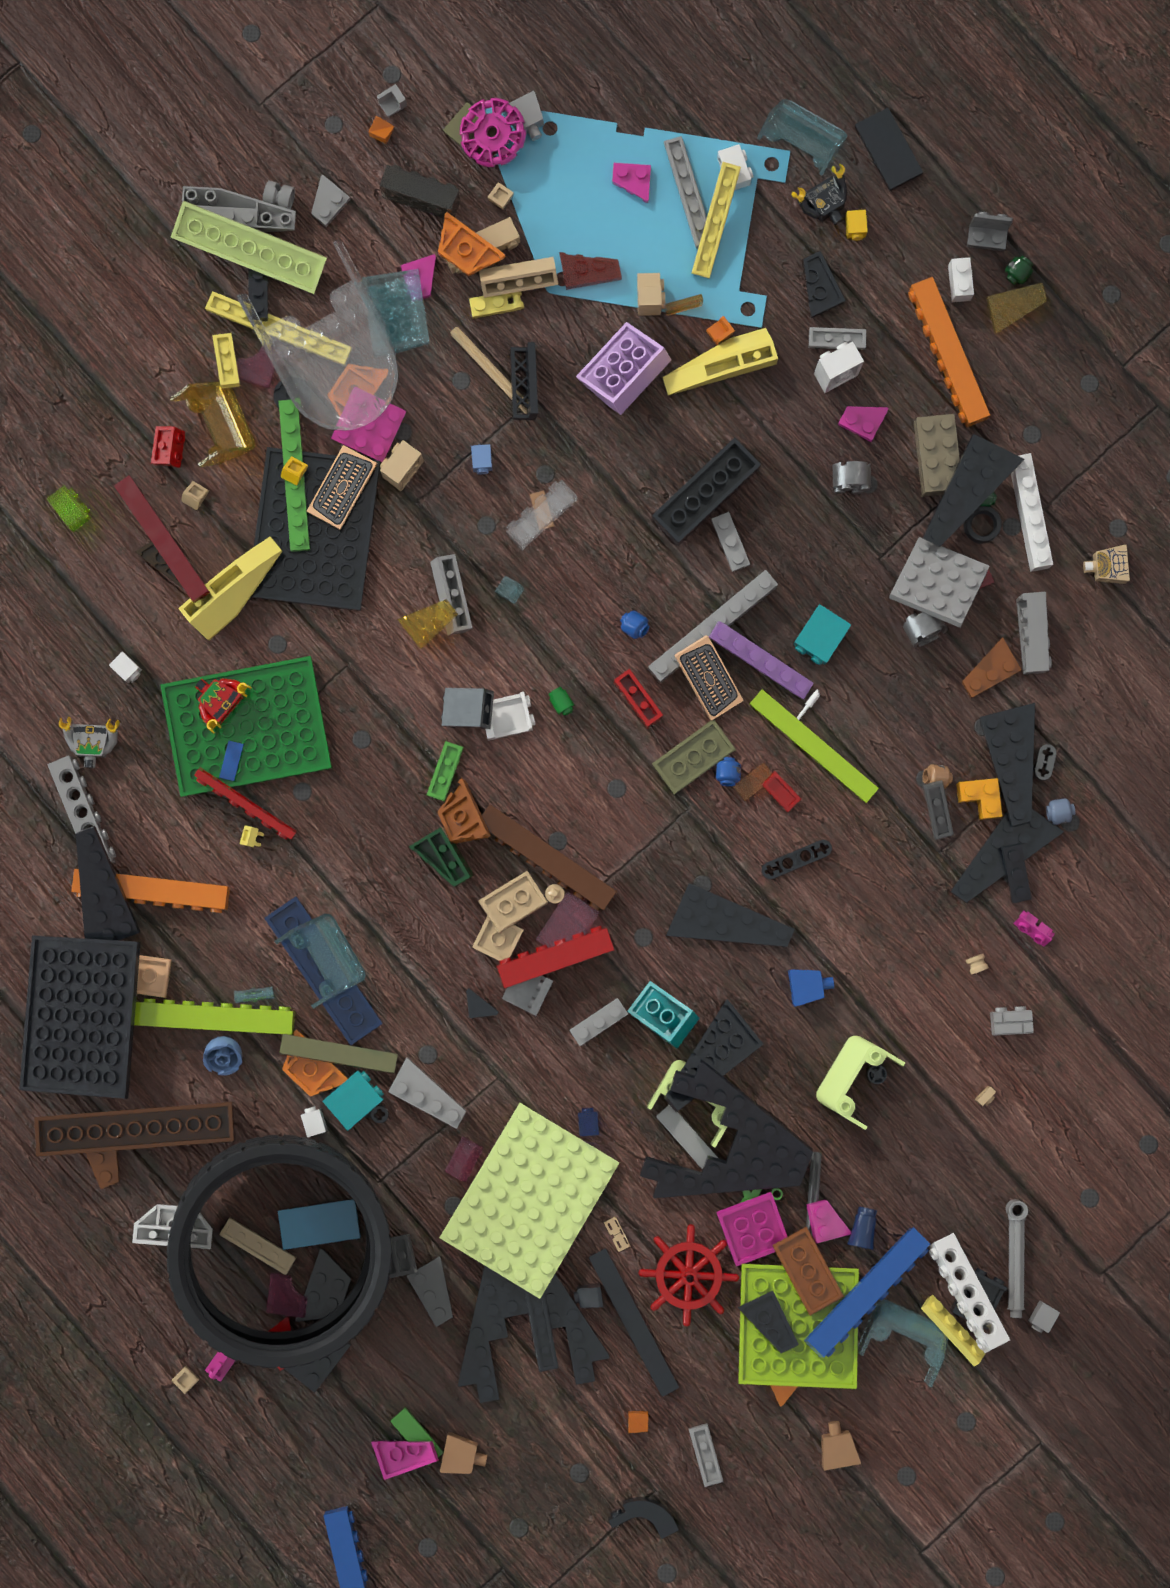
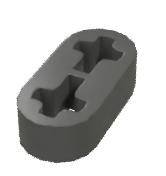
M1050 744L1041 746L1037 752L1033 774L1040 781L1047 780L1052 775L1056 749ZM1048 748L1052 755L1047 757V761H1044L1045 754H1042V751ZM1043 764H1046L1045 771H1047L1048 774L1043 775V777H1041V773L1038 772V770L1042 769Z

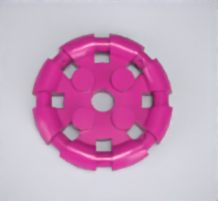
M491 98V100L487 101L483 99L468 109V114L461 121L460 135L462 137V148L470 159L476 160V163L485 167H495L498 164H501V166L505 165L517 156L516 153L520 148H523L526 139V130H524L523 125L525 121L521 112L516 106H511L509 101L500 98ZM487 108H492V113L487 114ZM504 111L508 112L506 118L501 115ZM475 116L479 117V118L477 119V121L475 122V124H474V123L472 122V120L474 119V117H475ZM511 125H516L517 131H512ZM491 127L497 129V134L494 137L488 136V130ZM474 133L475 139L469 140V134ZM509 141L514 143L511 149L506 147ZM479 146L484 149L481 154L477 152ZM492 152H498L499 157H493Z

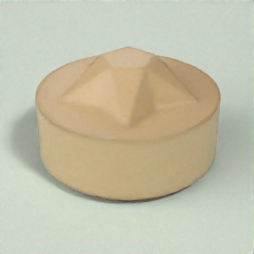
M557 884L550 885L545 891L546 899L554 904L561 902L564 898L563 888Z

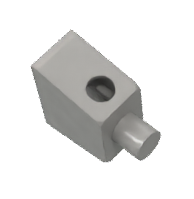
M532 91L509 104L513 107L516 106L521 112L525 121L523 124L524 130H526V134H529L532 141H535L542 136L539 127L544 125L536 94ZM506 111L503 112L505 118L508 115V112ZM512 125L515 131H517L516 125Z

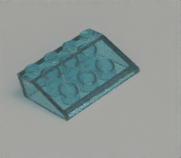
M418 269L362 277L375 357L396 354L430 344Z

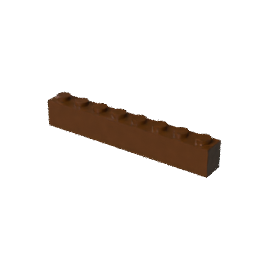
M489 804L482 814L489 833L495 836L494 841L502 846L505 844L510 846V852L518 857L520 855L526 857V863L534 868L536 866L542 868V874L550 879L552 876L558 879V885L566 890L568 887L574 890V896L582 901L584 898L590 901L589 906L596 911L600 909L604 911L616 894V890Z

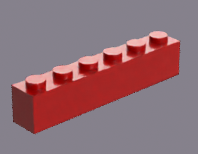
M600 925L591 928L590 933L584 934L579 932L572 935L573 939L567 941L565 938L556 940L553 946L547 947L546 944L536 948V952L530 954L528 951L519 953L516 959L511 960L508 957L499 960L500 964L496 965L503 987L507 988L613 951L614 947L607 928H602Z

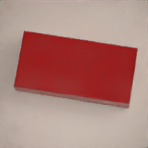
M775 771L761 784L786 812H789L801 800L797 793Z

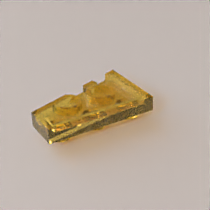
M1043 283L986 297L995 334L1047 301Z
M445 599L397 620L418 647L422 649L458 613L448 600Z

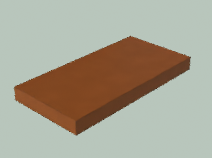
M807 1227L772 1245L809 1316L844 1297Z

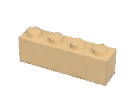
M510 217L476 232L500 251L514 249L520 243V236ZM446 260L452 274L455 272L457 274L462 273L461 270Z
M554 257L486 268L479 271L484 298L558 285Z

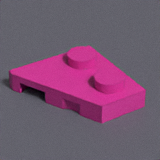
M847 406L838 425L871 442L888 408Z
M827 1200L806 1204L815 1243L851 1234V1231Z

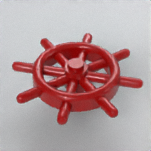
M693 1224L687 1227V1241L677 1243L670 1248L659 1236H656L654 1243L663 1252L656 1270L640 1269L638 1272L641 1277H655L658 1289L662 1294L651 1304V1310L656 1311L668 1301L673 1306L683 1309V1325L686 1327L691 1323V1310L701 1308L708 1303L718 1314H723L724 1308L715 1299L720 1290L722 1281L736 1282L739 1280L738 1274L722 1273L721 1265L716 1257L727 1246V1241L721 1240L710 1250L703 1244L694 1242L695 1226ZM681 1251H686L685 1265L676 1256ZM694 1251L703 1254L704 1257L693 1266ZM670 1260L679 1271L665 1270L667 1262ZM711 1262L714 1273L699 1272L706 1264ZM664 1278L679 1279L669 1289H667ZM699 1280H713L710 1290L708 1291ZM692 1285L702 1295L701 1298L692 1300ZM683 1286L684 1300L674 1296V1294Z

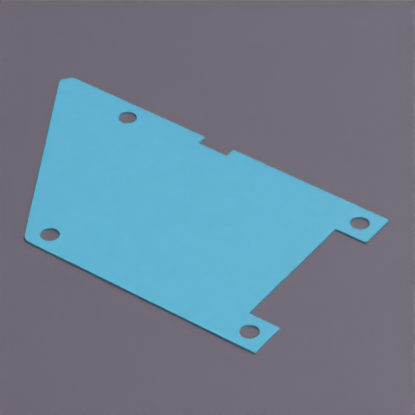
M487 108L486 113H492V108ZM541 111L544 124L546 122H554L558 128L557 132L551 136L546 135L543 132V126H541L539 130L542 136L535 141H532L527 133L523 148L518 150L517 156L505 165L501 166V164H498L506 187L514 192L511 200L534 260L554 257L556 274L565 272L570 277V281L566 286L554 285L545 287L546 291L550 294L638 308L637 273H660V279H664V291L661 292H665V309H661V312L719 321L724 316L729 323L762 328L767 296L740 292L739 288L757 179L785 183L790 151L645 128L644 136L616 132L617 123ZM682 136L706 217L721 169L717 159L718 151L740 144L741 150L744 149L747 155V161H745L747 168L751 167L753 173L750 186L734 190L709 279L691 274L698 248L696 249L664 147V141ZM509 141L506 147L511 149L514 143ZM773 157L778 160L779 167L777 170L768 171L765 168L764 162L767 158ZM614 163L651 165L648 203L612 183ZM750 302L755 306V313L752 316H744L741 313L740 308L743 303Z

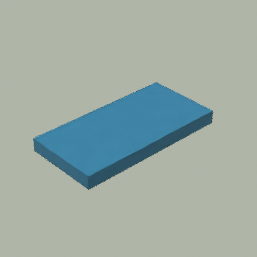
M353 1199L278 1210L283 1250L361 1238L356 1202Z

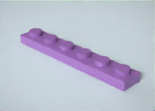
M718 621L709 636L711 640L801 699L806 697L813 685V682L721 621Z

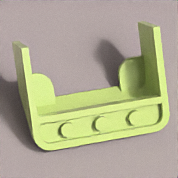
M851 1036L847 1039L819 1086L816 1098L824 1106L866 1130V1125L851 1117L855 1110V1103L850 1097L846 1096L847 1091L865 1062L878 1066L883 1063L886 1057L900 1066H904L905 1062L860 1036Z
M676 1060L671 1064L647 1108L652 1109L660 1093L666 1095L671 1086L675 1071H681L686 1063L685 1061ZM710 1103L716 1107L712 1113V1121L719 1127L711 1142V1145L716 1147L727 1126L720 1125V1119L725 1107Z

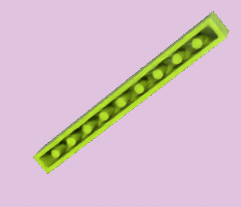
M145 998L144 1002H136L134 1025L294 1034L295 1011H290L291 1007L279 1006V1010H271V1006L260 1005V1009H252V1005L240 1004V1008H233V1004L221 1003V1007L213 1006V1002H202V1006L194 1005V1001H183L182 1004H175V1000H163V1003H156V999Z

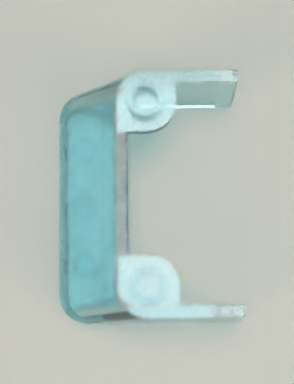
M782 99L770 111L757 139L761 140L766 135V138L773 142L784 139L814 156V165L821 169L819 174L822 176L834 161L847 138V134L788 99Z
M323 914L301 924L274 941L276 944H279L289 939L295 948L301 950L307 947L325 979L319 986V991L323 998L311 1005L313 1009L337 997L365 979L366 975L362 965L336 920L330 914Z
M880 1300L876 1304L860 1340L858 1353L862 1356L864 1355L871 1338L877 1341H884L890 1336L892 1330L927 1346L924 1357L931 1366L924 1382L929 1387H932L944 1361L948 1337L931 1319L889 1300Z

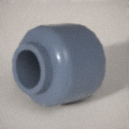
M1066 798L1051 800L1049 806H1046L1048 821L1055 825L1071 822L1072 815L1076 814L1074 804H1070Z

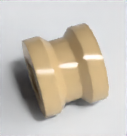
M984 953L966 959V963L971 968L970 974L989 968L988 964L984 961Z

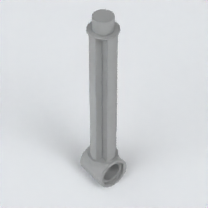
M1013 1199L1006 1205V1213L1009 1220L1007 1309L1010 1310V1317L1022 1318V1310H1025L1024 1223L1028 1215V1207L1022 1201ZM1015 1205L1021 1206V1212L1018 1215H1014L1012 1211Z

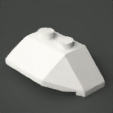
M161 1204L154 1206L134 1223L132 1243L167 1246L177 1206ZM201 1213L198 1214L193 1226L191 1248L211 1249L213 1229Z

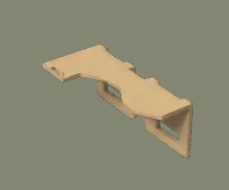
M616 1216L604 1222L609 1234L615 1235L613 1242L618 1252L631 1247L624 1232L623 1235L620 1233L622 1227Z

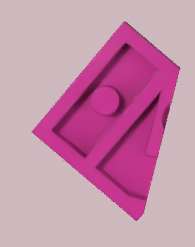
M614 163L612 183L648 203L651 165Z
M435 254L401 265L413 302L431 297L436 262Z

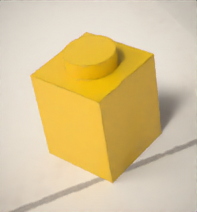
M866 210L847 211L845 215L847 239L852 238L853 241L862 240L868 232Z

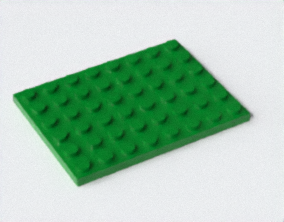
M311 656L160 684L180 797L213 792L214 788L208 784L203 786L196 781L197 777L194 775L200 767L231 788L332 769ZM225 678L237 680L252 687V689L247 688L245 690V694L248 696H244L224 722L220 724L221 728L218 726L214 727L213 731L215 733L213 734L202 720L198 708L200 704L198 698L202 693L195 688L196 684L201 679L210 685L214 679L219 681ZM228 741L243 744L234 781L219 778Z

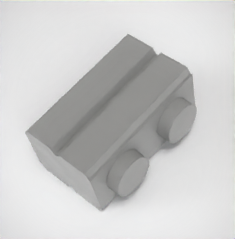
M1026 1006L1014 1007L1015 1011H1007V1007L995 1008V1012H990L992 1035L1033 1033L1032 1010H1026Z

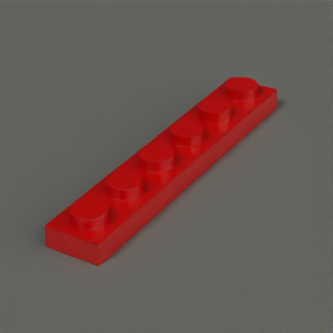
M201 767L194 776L197 777V782L203 786L208 784L214 788L212 791L220 797L226 796L230 799L229 803L237 808L241 806L250 817H258L262 820V825L269 829L273 827L278 831L277 834L286 840L287 838L292 839L297 832Z

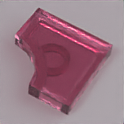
M262 346L260 351L253 357L246 359L238 358L236 364L239 379L269 389L281 353Z
M271 1273L266 1312L304 1318L307 1297L301 1296L294 1289L292 1275Z

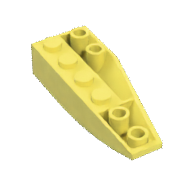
M764 328L729 338L665 375L663 381L669 396L776 365L778 356L773 340L767 329Z
M272 537L265 539L206 583L205 586L209 590V594L196 603L188 599L178 609L191 625L207 640H211L238 616L283 551Z

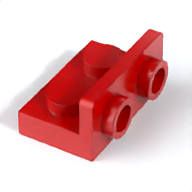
M156 426L151 464L180 468L183 458L185 431L177 427Z

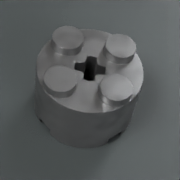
M848 461L844 466H841V462L832 465L834 493L843 494L846 491H852V494H863V491L870 490L871 464L867 465V462Z
M925 612L919 615L915 613L906 618L907 622L903 626L914 648H916L917 644L921 647L939 638V632L944 634L948 630L943 620L928 615Z

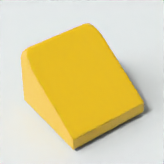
M291 456L282 468L281 478L294 485H298L308 465Z

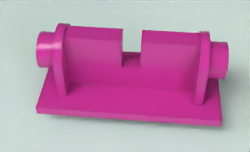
M1023 910L1013 924L1021 932L1033 938L1037 944L1043 947L1052 941L1054 936L1053 930L1043 922L1036 926L1035 924L1039 919L1030 912Z
M217 1352L205 1371L211 1379H217L221 1382L235 1360L228 1358L221 1352Z

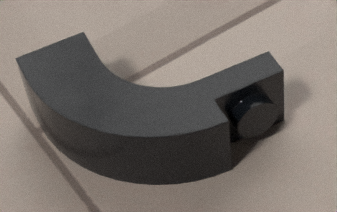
M633 1497L623 1500L624 1509L618 1508L610 1513L611 1516L608 1517L612 1528L635 1517L645 1518L654 1524L661 1539L679 1531V1527L671 1512L660 1502L647 1497Z

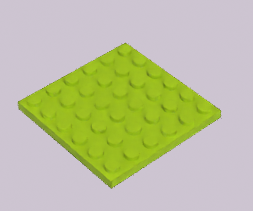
M742 1264L740 1306L768 1292L774 1291L799 1345L780 1353L740 1311L738 1384L857 1389L858 1327L855 1329L852 1327L847 1332L849 1334L848 1338L842 1343L838 1342L834 1346L836 1350L829 1357L820 1358L804 1342L805 1338L843 1298L809 1316L783 1266ZM829 1268L845 1297L859 1282V1269Z

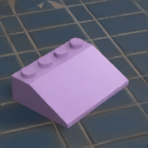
M626 322L581 370L576 378L606 405L621 415L667 366L671 358L663 346Z

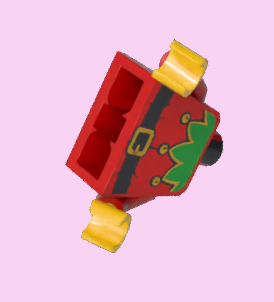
M222 678L219 681L214 679L210 685L201 679L195 688L202 693L198 698L200 702L198 708L207 728L213 734L215 733L213 731L214 727L218 726L221 728L220 724L224 722L243 697L248 696L245 694V690L247 688L252 689V687L233 679Z

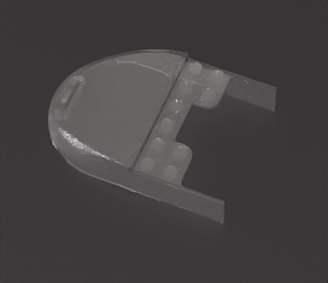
M334 241L333 245L352 280L332 291L330 301L335 310L332 314L304 329L294 316H286L265 327L247 294H239L237 298L296 408L306 418L321 427L331 430H352L371 423L386 410L396 391L398 365L395 350L380 311L377 310L342 241Z

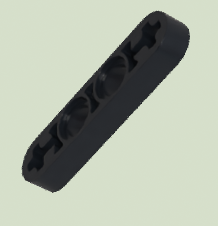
M819 840L767 862L762 866L761 873L766 879H774L828 856L832 851V846L827 840ZM820 843L828 846L826 854L821 851L816 853L818 857L814 858V852L810 847L814 846V850L820 848ZM804 850L808 851L811 855L810 860L806 862L800 858V853ZM785 858H790L793 861L792 868H784L782 861ZM779 861V867L783 872L779 873V869L775 870L773 876L765 873L768 865L773 868L777 866L775 862Z

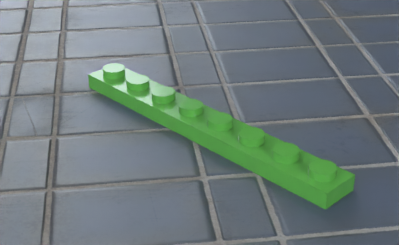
M298 399L279 401L284 466L291 456L303 462ZM303 475L298 485L285 480L291 552L310 550L305 478Z

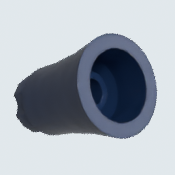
M858 1207L848 1245L874 1250L877 1210Z

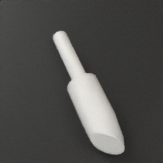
M818 689L806 701V706L797 716L798 720L820 697Z

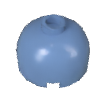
M221 1036L212 1039L206 1045L203 1054L204 1066L210 1072L212 1070L218 1072V1075H230L236 1072L242 1064L241 1047L230 1037Z

